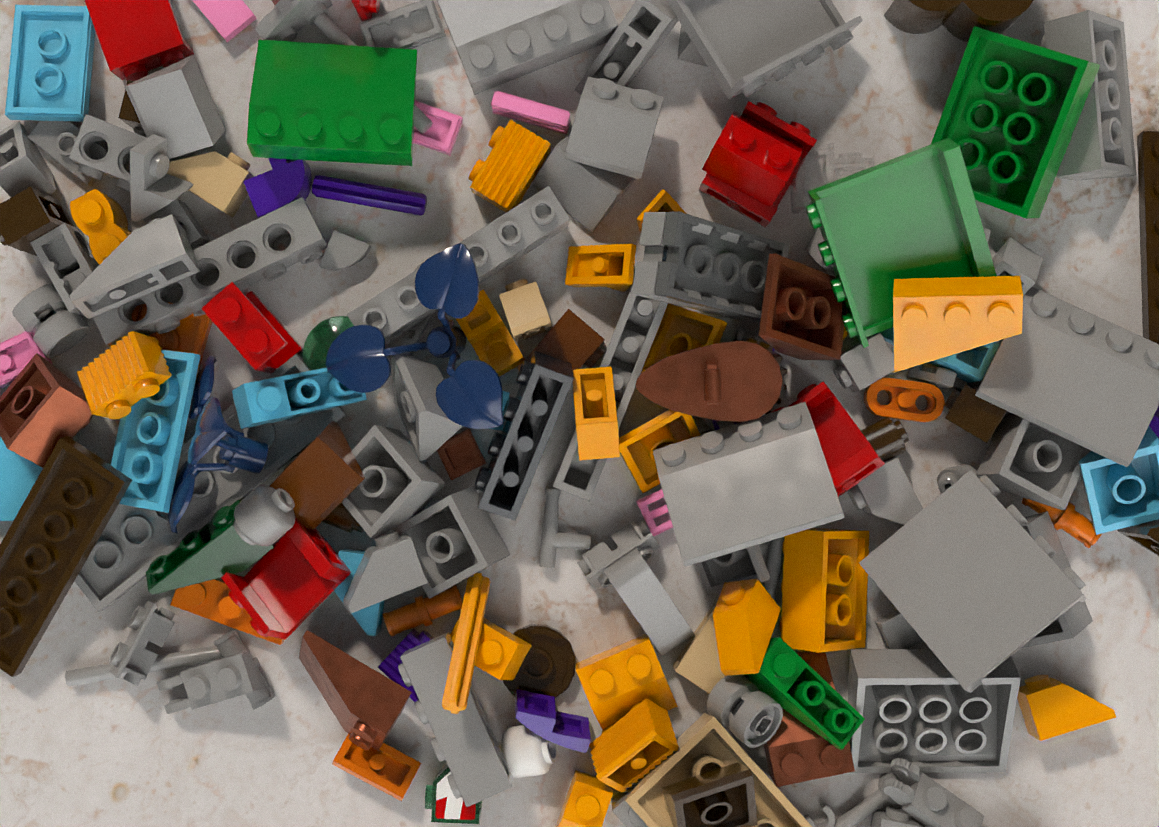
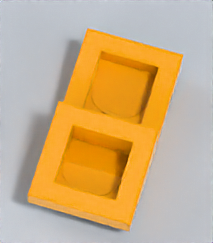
M484 289L479 291L477 304L468 316L456 318L479 359L489 364L500 377L519 366L525 358Z

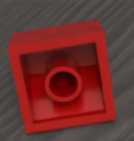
M734 111L712 148L702 170L763 204L772 207L795 168L803 148L741 113Z

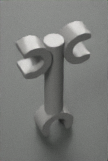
M893 773L882 775L878 782V790L837 820L832 809L824 802L820 804L826 814V818L822 823H814L808 814L804 818L812 827H855L888 802L898 804L883 791L885 780L890 778L897 780L898 778Z

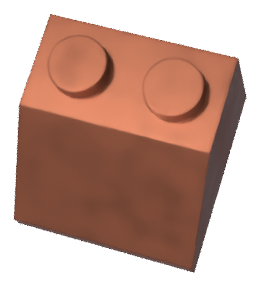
M38 353L34 355L0 396L1 439L7 449L42 468L45 466L59 439L66 436L73 439L80 429L85 428L90 423L93 417L82 388Z

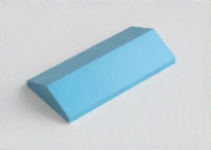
M161 350L164 354L163 358L167 361L168 371L172 376L159 385L160 390L158 393L148 398H142L131 406V412L127 416L120 418L111 466L132 479L119 504L169 513L200 355Z

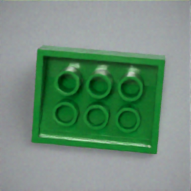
M974 26L931 144L949 138L960 146L976 201L1026 219L1040 218L1100 64Z
M259 39L248 113L247 145L252 156L259 158L412 166L417 50Z

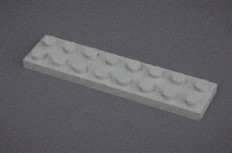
M295 354L265 379L311 371V369L300 355ZM234 403L222 413L228 426L236 431L243 432L244 437L268 444L267 459L261 472L255 474L235 468L233 473L224 470L200 472L195 477L191 501L181 520L176 525L178 534L171 532L166 512L118 504L74 582L98 612L105 610L146 577L145 572L157 557L168 555L180 545L181 540L188 533L194 530L198 531L209 523L213 515L220 508L230 506L238 499L240 501L299 455L331 421L339 423L347 416L341 407H336L283 421L241 429ZM192 438L182 445L177 472L184 462L188 461V451ZM214 445L196 464L225 463V460L219 458L221 447Z

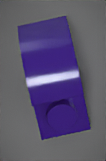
M268 158L272 170L243 181L258 218L301 197L306 201L311 190L312 174L310 166L305 160L291 162V159Z

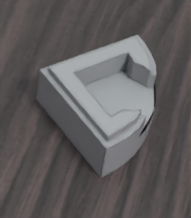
M334 230L319 266L333 271L351 267L363 260L372 246Z
M923 364L909 368L907 373L908 378L933 384L942 389L953 387L957 376L955 371L941 367L934 369Z

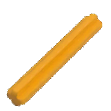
M476 573L468 578L442 699L443 709L449 710L452 714H458L460 711L465 710L467 706L491 583L488 577L482 576V573Z

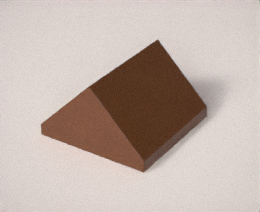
M331 421L277 476L269 487L275 490L279 488L285 490L294 500L295 507L293 510L295 518L307 529L313 531L365 479V476L338 423Z

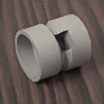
M53 283L46 284L29 293L12 311L13 316L26 332H35L33 341L47 358L57 357L73 348L90 330L89 325L81 315L68 311Z
M743 675L725 676L713 687L708 696L707 712L714 716L725 728H729L733 735L748 747L756 748L765 744L776 733L781 724L783 708L765 692L759 691L756 685Z

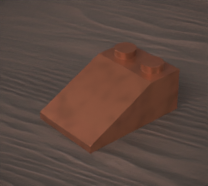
M769 254L759 336L778 353L800 360H840L844 335L842 315L846 314L847 309L844 301L838 303L834 296L830 280L836 277L781 255Z
M307 630L302 637L299 659L344 731L350 734L349 740L364 750H369L372 747L379 751L402 713L412 692Z
M805 650L796 652L836 690L826 652L817 653ZM783 709V717L778 730L764 744L770 777L776 787L855 772L849 741L842 750H839Z

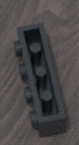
M535 350L530 362L523 360L516 378V383L520 384L515 398L509 396L503 409V417L506 420L502 433H494L487 453L492 455L488 468L481 466L475 480L474 489L479 490V509L516 521L573 382L574 376L571 363Z

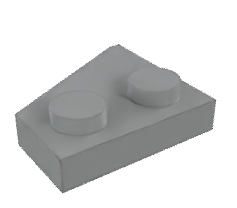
M279 0L274 9L257 24L255 30L263 40L293 42L299 30L309 23L313 25L314 20L319 14L323 12L328 14V8L333 4L331 0Z

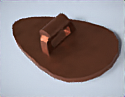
M740 340L715 343L668 356L641 373L637 378L636 386L642 395L669 410L713 420L744 422L758 419L772 409L780 397L783 380L780 366L770 351L757 343Z

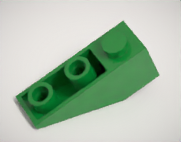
M780 637L770 639L759 673L743 674L760 691L765 692L779 703L784 710L839 750L845 747L865 720L860 713Z

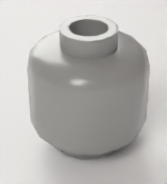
M269 486L258 487L235 507V521L233 525L237 534L250 545L270 546L294 526V500L281 488L275 490Z

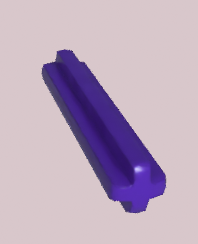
M316 175L312 184V194L320 198L420 216L424 215L427 206L426 195L418 192L323 175Z

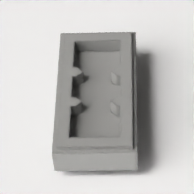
M420 0L358 23L366 46L412 49L446 36L433 0Z
M39 121L27 137L92 187L97 179L77 172L79 165L69 159L80 128L71 121ZM98 142L93 143L89 149L90 158L93 160H100L108 153V150Z

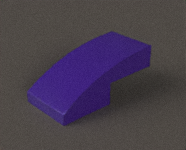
M516 690L515 718L520 723L550 742L571 750L587 753L591 741L588 717L556 711L555 697Z

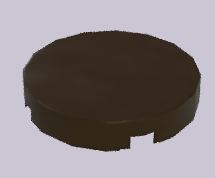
M530 624L517 629L513 635L532 646L514 680H503L504 685L514 697L517 689L555 698L569 688L575 675L576 656L571 642L561 631L548 625Z

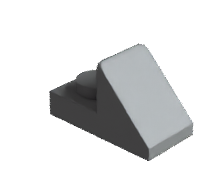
M152 134L130 149L131 220L136 222L143 220L170 204L193 187L191 182L167 174L170 164L169 157L167 156V139Z

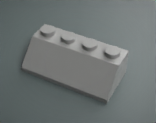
M1090 10L1044 22L1045 35L1042 38V47L1100 64L1057 172V178L1078 181L1137 175L1124 22Z

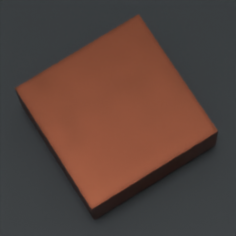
M470 428L452 436L436 450L451 480L487 463Z

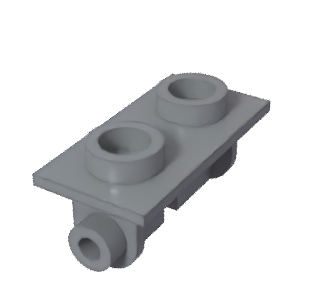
M643 520L636 524L632 521L611 535L618 546L614 551H611L604 540L582 554L583 559L577 562V564L595 590L600 586L608 587L612 585L603 570L635 548L638 549L647 562L654 555V550L660 547Z
M148 600L144 607L138 606L129 620L128 627L132 630L125 643L119 642L110 656L109 664L113 666L109 672L115 677L120 678L122 672L125 671L126 674L123 679L137 686L141 679L145 680L158 654L145 649L148 641L160 647L163 646L175 624L172 621L175 613L161 607L158 614H156L154 611L158 605Z

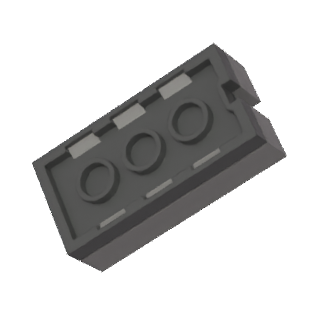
M644 212L639 245L644 246L645 251L643 261H637L632 294L740 321L761 322L769 254H778L787 258L789 245L682 212Z

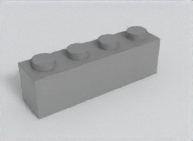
M447 632L405 651L400 657L402 664H399L398 668L407 687L413 685L419 700L415 702V708L423 724L429 723L433 730L435 738L431 739V743L440 762L446 760L452 773L447 778L455 798L462 797L466 807H469L511 788L513 776L472 684L465 710L460 711L458 714H452L449 710H445L442 707V699L454 647L450 634Z

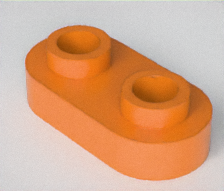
M881 378L866 387L864 392V403L869 412L875 416L885 418L889 417L913 422H930L941 415L945 404L944 396L940 389L933 384ZM881 390L886 391L889 395V401L885 405H881L877 401V394ZM919 396H923L927 400V407L924 410H919L916 407L915 402Z

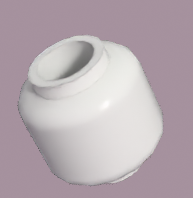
M524 725L507 728L503 734L502 742H498L514 778L546 774L551 764L557 760V744L535 734Z

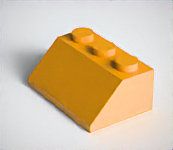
M810 528L784 536L780 632L781 639L792 649L822 653L865 647L868 574L859 562L869 555V530Z

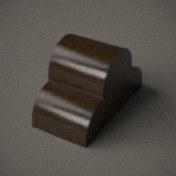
M894 0L884 14V17L897 29L910 34L929 33L943 25L953 36L968 42L974 26L1002 34L1030 7L1034 0Z

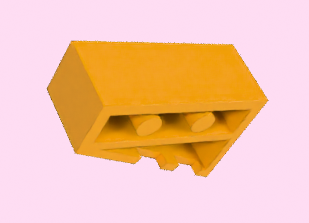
M1020 276L894 279V373L1022 334L1023 290Z

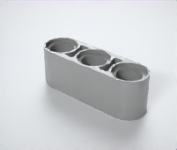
M637 548L603 570L662 656L695 635Z

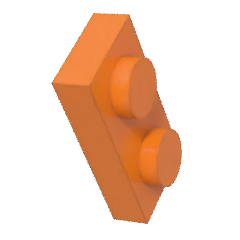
M348 733L332 765L402 801L421 762L385 743L382 744L379 751L372 747L369 750H364L349 740L350 734Z

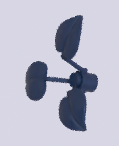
M463 243L455 244L429 257L422 263L416 273L415 291L420 303L428 309H439L437 316L443 326L436 327L429 332L426 342L385 349V337L379 328L372 325H357L346 329L337 336L328 350L326 357L327 371L345 387L360 393L376 391L386 383L391 372V365L386 356L428 349L437 358L449 357L446 371L450 378L440 382L436 388L437 403L451 421L473 429H489L504 424L503 390L496 371L486 362L479 360L464 361L455 371L456 362L460 359L459 354L462 353L466 346V336L462 329L454 326L453 320H449L446 317V313L454 318H464L473 311L479 297L477 268L470 251Z
M212 355L207 358L196 376L188 418L192 420L196 418L197 414L199 415L196 423V432L189 446L188 461L184 462L176 474L169 513H167L171 532L178 534L176 525L181 520L191 501L195 477L200 472L224 470L233 473L235 468L259 474L267 459L268 444L244 437L243 432L236 431L228 426L223 418L219 399L213 396L210 397L214 382V363L217 362L215 356ZM214 445L221 447L219 458L225 460V463L196 464Z

